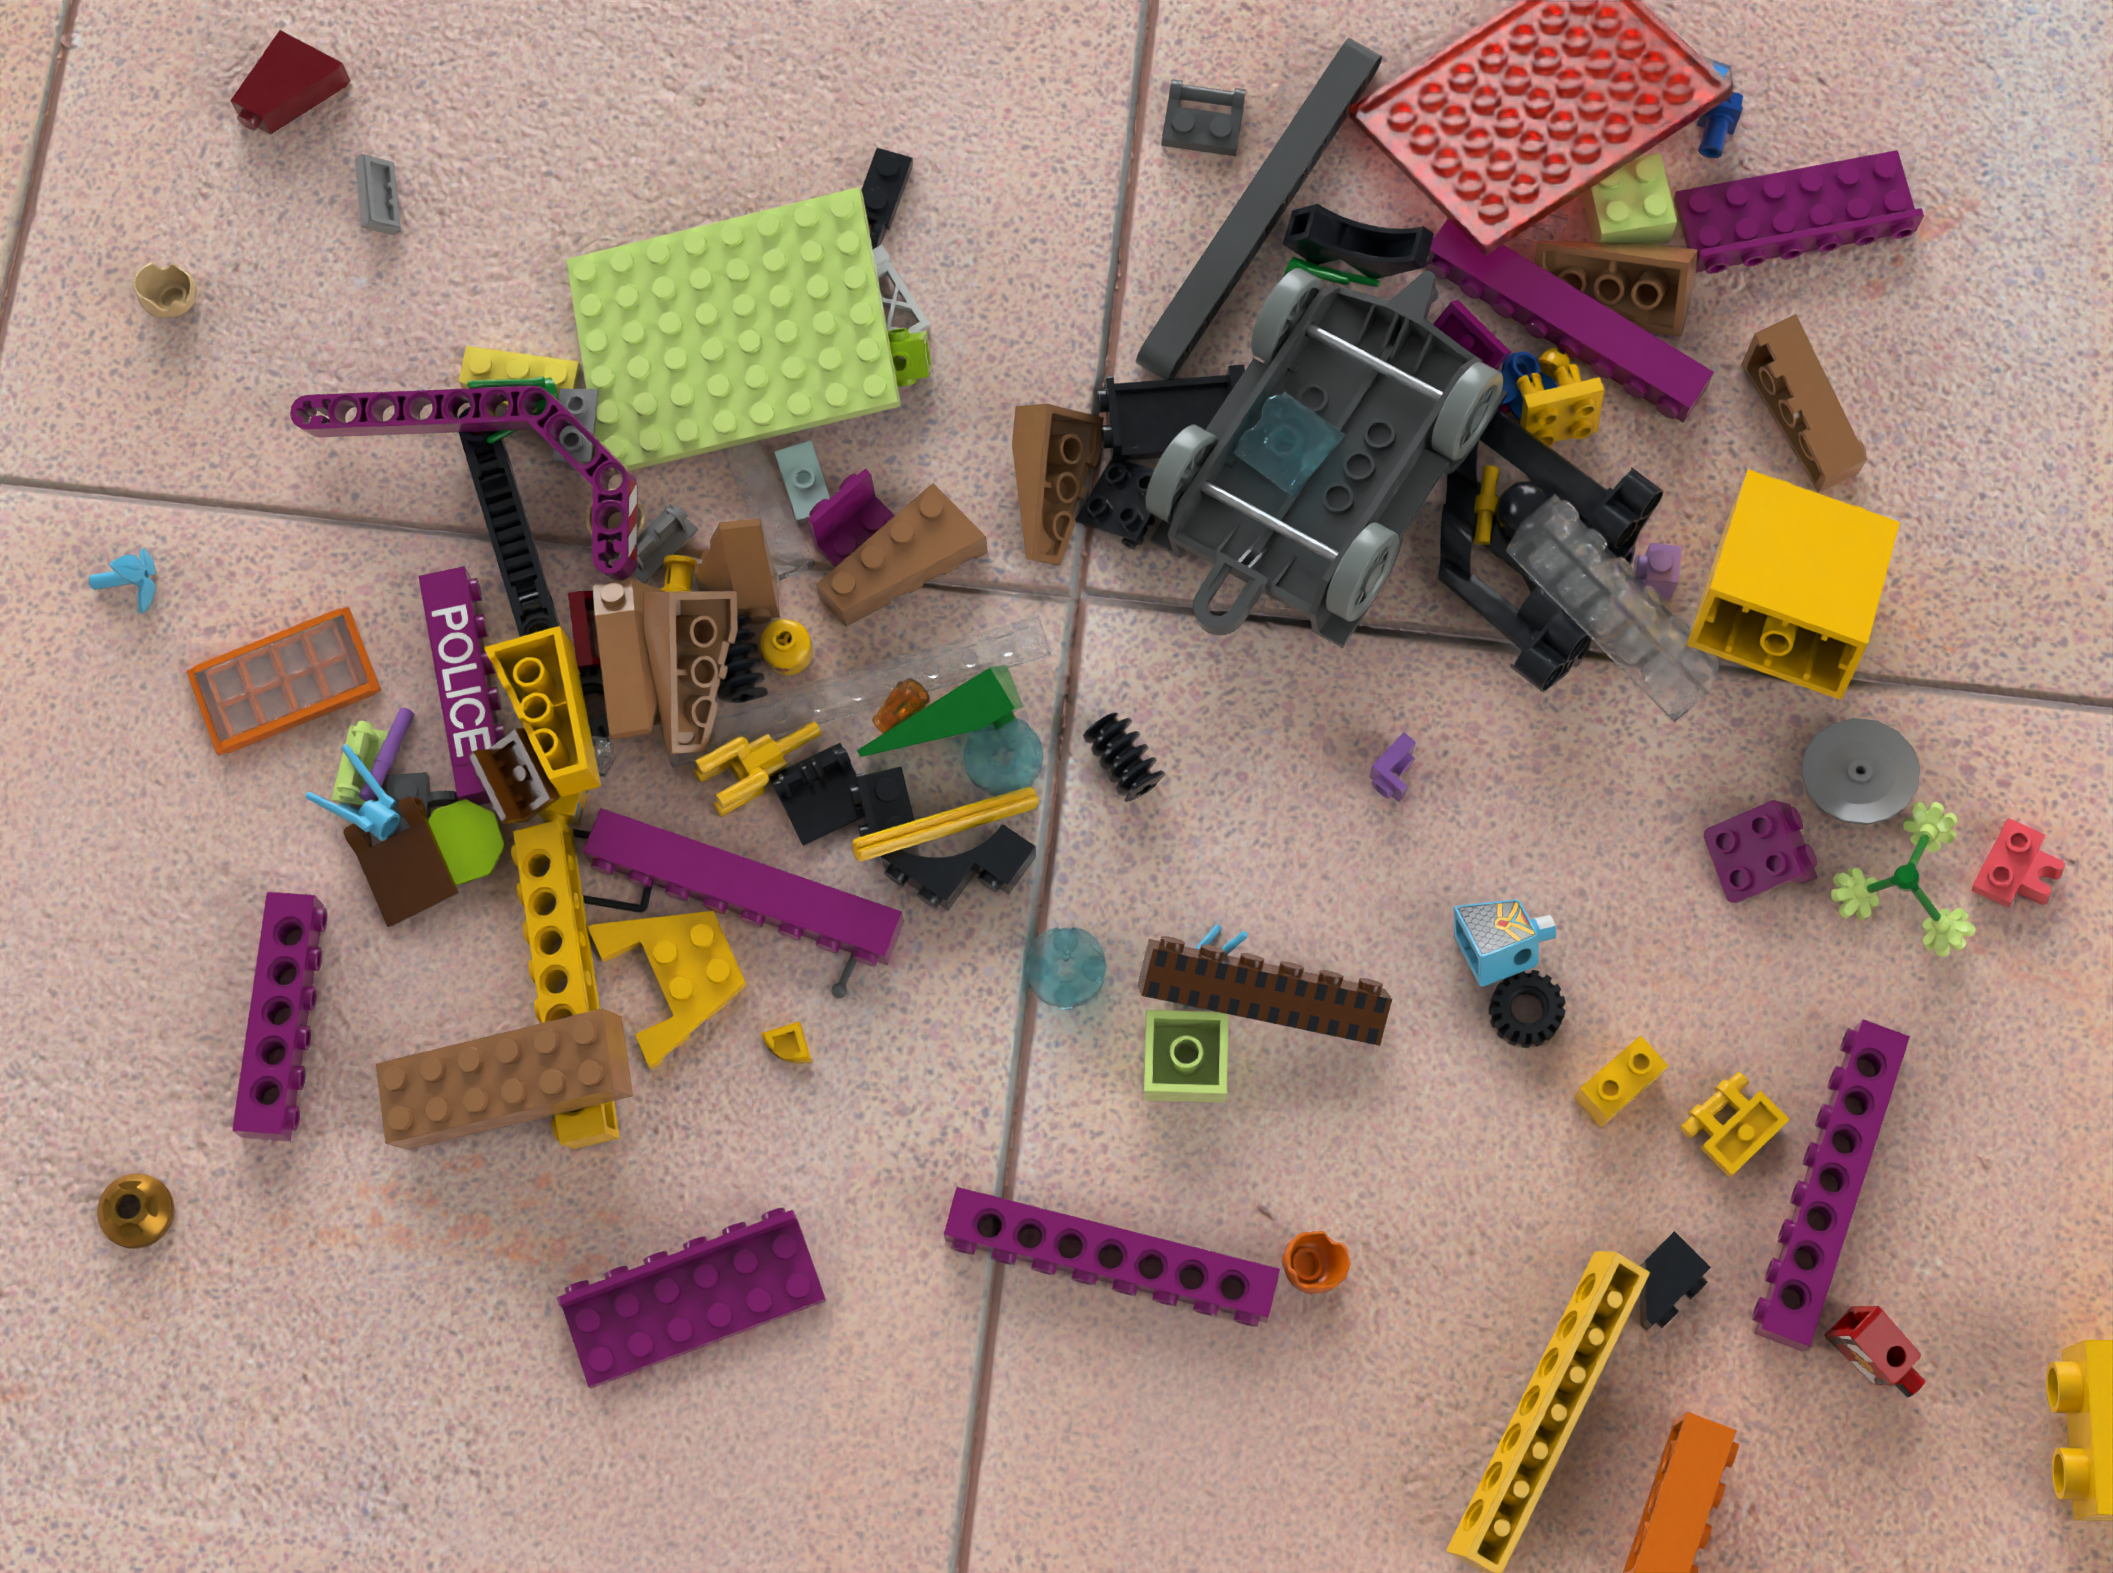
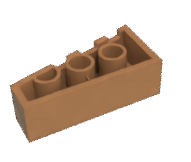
M932 483L816 584L819 598L847 627L891 604V600L906 592L912 593L923 587L925 582L941 574L946 575L958 569V565L973 557L977 559L988 553L986 536Z

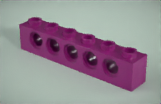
M267 892L232 1128V1131L242 1138L291 1142L292 1130L296 1131L299 1126L300 1108L296 1106L298 1090L304 1088L306 1078L305 1067L301 1066L303 1050H308L311 1042V1028L307 1026L309 1010H314L317 1000L316 987L313 986L314 971H319L321 968L322 949L318 947L320 932H325L328 921L327 909L323 908L324 904L315 895ZM302 930V937L298 943L290 946L286 945V938L290 932ZM288 969H296L297 974L293 982L281 985L280 978L282 974ZM284 1008H290L291 1015L288 1021L281 1025H275L274 1019L277 1012ZM277 1048H285L283 1060L278 1064L270 1065L269 1056L271 1052ZM273 1087H279L280 1094L276 1102L271 1105H264L263 1097L266 1091Z

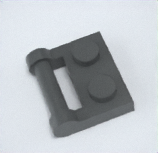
M1172 79L1161 146L1236 156L1246 89L1235 88L1234 91L1184 85L1183 80ZM1188 100L1231 106V114L1180 107V101Z

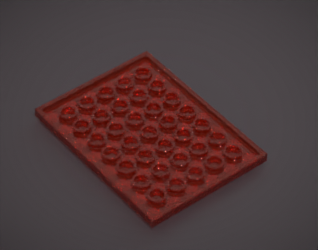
M1517 0L1348 109L1350 119L1487 256L1733 96V85L1641 0Z

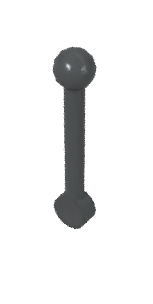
M851 953L839 982L832 986L831 992L835 998L841 999L847 994L846 984L857 962L853 958L854 953Z

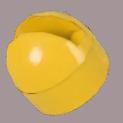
M1557 347L1549 348L1538 359L1540 371L1550 376L1554 382H1557L1554 372L1562 366H1565L1568 371V365L1570 364L1568 354L1565 352L1562 355L1558 352L1559 348Z

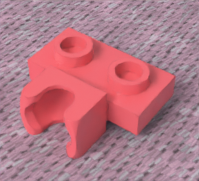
M2008 818L1983 864L1971 891L2008 908L2018 891L2019 895L2045 905L2049 901L2051 887L2041 882L2039 878L2046 876L2055 880L2060 879L2065 863L2040 850L2046 836L2045 834Z

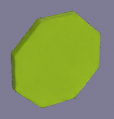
M467 799L433 810L428 823L455 884L462 885L491 875L506 846L496 814Z

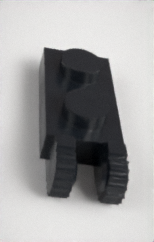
M876 148L861 189L868 224L874 225L873 231L870 234L873 249L881 245L886 230L891 228L913 167L912 157L881 148Z

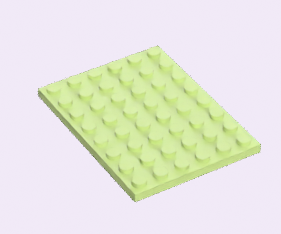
M859 187L566 259L586 389L599 390L594 436L630 471L901 407L864 198Z

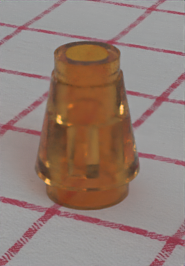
M908 678L904 682L899 681L877 711V714L872 718V721L876 728L884 734L924 709L930 702V696L925 688L912 678Z

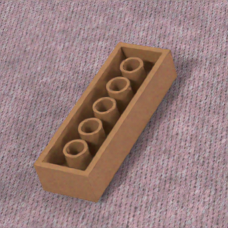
M603 1008L376 1063L385 1144L406 1150L633 1097L622 1016Z

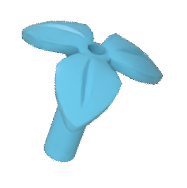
M145 547L140 550V560L136 555H124L110 562L109 566L113 571L90 575L89 584L93 590L130 584L136 585L139 588L138 611L141 614L149 609L154 599L156 586L149 577L156 574V568L153 558Z

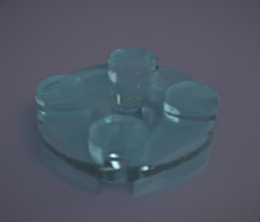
M1017 718L998 731L991 726L972 731L968 735L967 744L964 749V764L967 775L975 786H979L992 796L1032 786L1033 781L1038 777L1043 767L1044 759L1041 741L1036 732L1022 719ZM1005 748L1007 752L1015 754L1014 757L1009 759L1010 765L1002 766L1000 761H993L992 757L998 754L999 749Z
M1059 927L1049 929L1040 934L1028 950L1025 967L1028 983L1034 994L1046 1004L1063 1010L1073 1009L1093 999L1104 984L1106 962L1103 948L1093 935L1081 928L1059 929ZM1060 958L1065 962L1071 958L1075 960L1076 963L1073 966L1075 973L1072 976L1067 974L1063 976L1058 975L1059 967L1056 964L1057 960Z

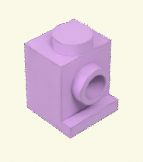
M1650 543L1644 556L1636 555L1632 595L1671 599L1679 582L1682 546Z

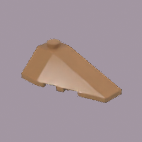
M1538 240L1535 264L1647 332L1681 337L1694 288L1698 249L1661 244Z
M1051 404L1015 407L1012 450L1027 560L1061 565L1075 526L1073 514L1078 501L1084 500L1088 488L1084 484L1090 468H1096L1100 457L1101 428L1104 417Z
M737 591L643 592L644 634L667 753L706 752L718 708L715 701L720 680H725L728 666L724 665L729 645L735 643L738 631Z

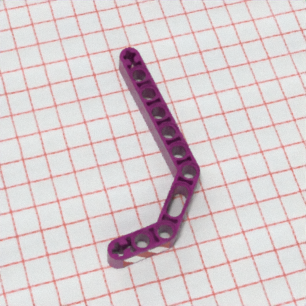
M517 386L313 394L300 396L291 406L290 416L293 423L314 437L535 429L593 486L592 560L596 569L611 579L618 581L629 578L636 570L638 484L636 477L557 398L542 387ZM540 400H546L545 410L540 415L534 416L533 408L535 404ZM508 401L506 413L496 417L495 411L497 406L501 402ZM464 403H470L469 413L465 417L458 419L459 408ZM432 404L430 416L421 420L420 413L423 407ZM394 405L393 416L389 420L383 421L384 411L389 406ZM356 407L357 413L355 418L346 423L345 417L347 412L351 408ZM317 411H319L320 413L324 414L325 416H323V415H316V414H317ZM575 426L593 444L596 453L591 462L581 464L563 447L559 437L565 427ZM616 474H622L621 485L617 489L610 491L608 483L611 477ZM621 512L622 522L617 528L610 530L608 528L609 518L614 513ZM616 553H618L619 555H621L620 560L614 561L612 567L608 564L609 560L615 559Z

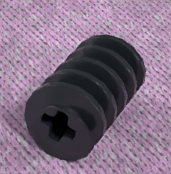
M737 615L738 631L735 643L729 645L724 664L728 666L725 680H720L717 691L718 698L724 702L745 703L756 701L768 695L767 688L755 687L756 684L761 683L765 678L763 673H752V670L759 668L762 664L759 658L748 657L758 651L757 644L745 643V641L755 636L753 629H742L743 626L752 621L748 616Z
M1115 712L1106 715L1091 725L1083 734L1085 742L1093 743L1091 747L1093 755L1097 757L1102 756L1099 761L1100 766L1105 770L1110 769L1108 779L1113 783L1118 782L1116 791L1119 795L1126 796L1124 801L1128 802L1152 790L1165 776V772L1163 770L1154 773L1150 772V769L1157 762L1156 758L1142 759V755L1149 748L1148 745L1143 744L1135 747L1133 743L1140 737L1139 731L1127 734L1125 730L1131 725V718L1118 721V713Z

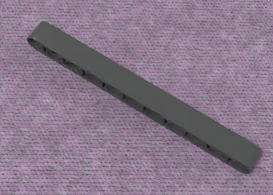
M1348 38L1343 43L1138 352L1136 364L1165 380L1174 379L1375 76L1381 64L1382 55L1351 38Z

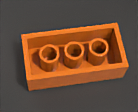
M1688 1411L1674 1419L1623 1573H1698L1699 1567L1693 1565V1561L1699 1548L1704 1550L1708 1543L1712 1525L1706 1522L1712 1508L1717 1509L1723 1498L1726 1484L1721 1483L1720 1479L1726 1466L1731 1468L1735 1461L1739 1443L1733 1440L1737 1430Z

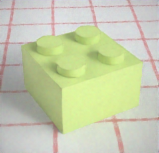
M1661 153L1585 166L1580 189L1593 242L1661 244L1671 241L1677 225V218Z
M1146 1010L1144 1101L1226 1103L1229 1014L1202 1011Z

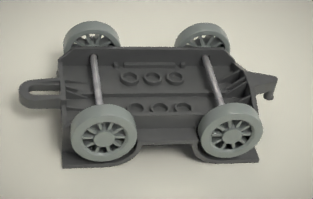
M1296 268L1288 272L1270 293L1253 330L1251 340L1252 353L1265 362L1262 363L1253 358L1206 430L1197 425L1186 427L1172 440L1161 456L1148 485L1146 508L1149 513L1163 521L1150 541L1178 558H1181L1184 552L1188 550L1214 565L1193 601L1196 621L1207 633L1227 635L1236 631L1242 625L1262 593H1266L1308 616L1314 633L1344 648L1389 577L1402 546L1403 534L1441 475L1443 473L1451 474L1467 458L1504 402L1507 392L1502 390V373L1484 364L1482 359L1474 356L1427 321L1431 303L1435 302L1439 296L1436 289L1435 275L1431 271L1422 272L1391 300L1343 288L1335 283L1323 290L1321 279L1303 269ZM1229 573L1246 582L1247 584L1226 614L1215 616L1208 611L1209 603Z

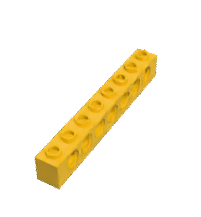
M554 820L513 831L515 844L511 847V854L514 864L519 869L520 883L517 884V894L520 903L525 909L526 921L523 922L522 929L524 938L530 945L532 959L528 962V970L532 981L536 984L537 998L534 1000L536 1017L541 1023L570 1015L600 1009L573 828L559 820ZM550 861L549 871L540 877L542 865ZM555 899V909L552 913L546 915L547 904ZM561 937L562 944L560 949L552 954L551 947L553 942ZM567 976L566 988L558 993V982L561 978ZM614 1101L582 1108L577 1112L574 1110L557 1114L551 1120V1127L556 1140L559 1141L560 1145L572 1149L620 1139Z
M1594 1251L1446 1552L1480 1572L1503 1573L1650 1274L1649 1271L1618 1252Z

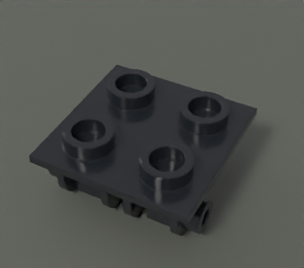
M1110 459L1075 521L1123 537L1122 544L1130 549H1135L1137 545H1142L1144 542L1143 537L1148 530L1147 525L1153 526L1155 523V519L1152 517L1155 515L1149 513L1146 508V493L1155 469L1125 460L1111 462Z
M841 743L769 777L803 846L863 818L861 808L854 810L849 786L855 785L854 778L857 774L846 749L842 747Z

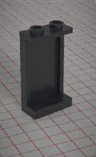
M1230 365L1227 375L1128 383H1114V376H1105L1104 388L1097 390L1099 413L1106 412L1107 425H1102L1101 428L1103 449L1110 448L1111 462L1161 458L1172 440L1186 427L1197 425L1206 430L1245 372L1244 365Z

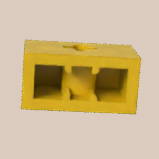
M1640 1035L1582 1085L1574 1098L1602 1128L1655 1082L1669 1065Z

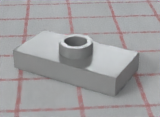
M361 154L355 159L361 228L395 235L401 228L394 162Z

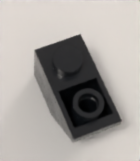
M1675 1231L1640 1265V1267L1650 1272L1640 1293L1641 1326L1647 1331L1656 1323L1662 1329L1679 1312L1674 1304L1684 1294L1691 1300L1708 1283L1703 1275L1711 1267Z

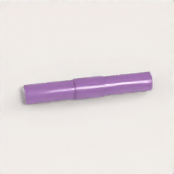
M402 707L399 709L370 771L380 786H382L395 760L403 738L415 715L407 708ZM365 782L359 797L367 802L371 799L375 801L376 795Z

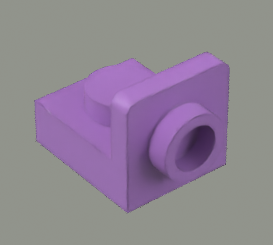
M1405 732L1372 765L1369 776L1373 780L1371 782L1372 786L1378 793L1388 799L1392 796L1398 802L1405 797L1407 785L1395 776L1394 773L1401 776L1415 760L1412 754L1416 742Z

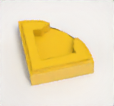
M800 1021L761 1033L766 1046L778 1058L796 1064L812 1062Z

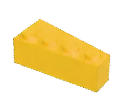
M561 626L484 647L548 779L561 796L565 797L601 787L574 645Z

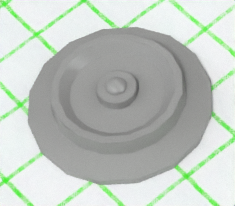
M1852 718L1832 723L1813 737L1803 755L1801 776L1808 796L1822 812L1842 822L1869 825L1889 820L1908 806L1918 789L1920 765L1914 748L1899 731L1876 720Z

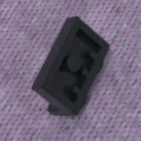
M902 766L866 775L861 773L855 776V785L849 786L854 810L860 808L862 810L865 824L858 825L860 837L915 821Z

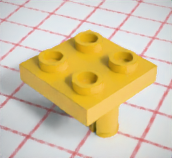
M1575 364L1568 365L1569 374L1565 366L1558 368L1554 372V377L1559 387L1544 390L1541 376L1538 373H1531V383L1528 375L1520 377L1516 383L1523 398L1520 426L1547 446L1571 438L1583 439L1592 433L1598 432L1604 396V388L1600 377L1582 381L1578 366Z

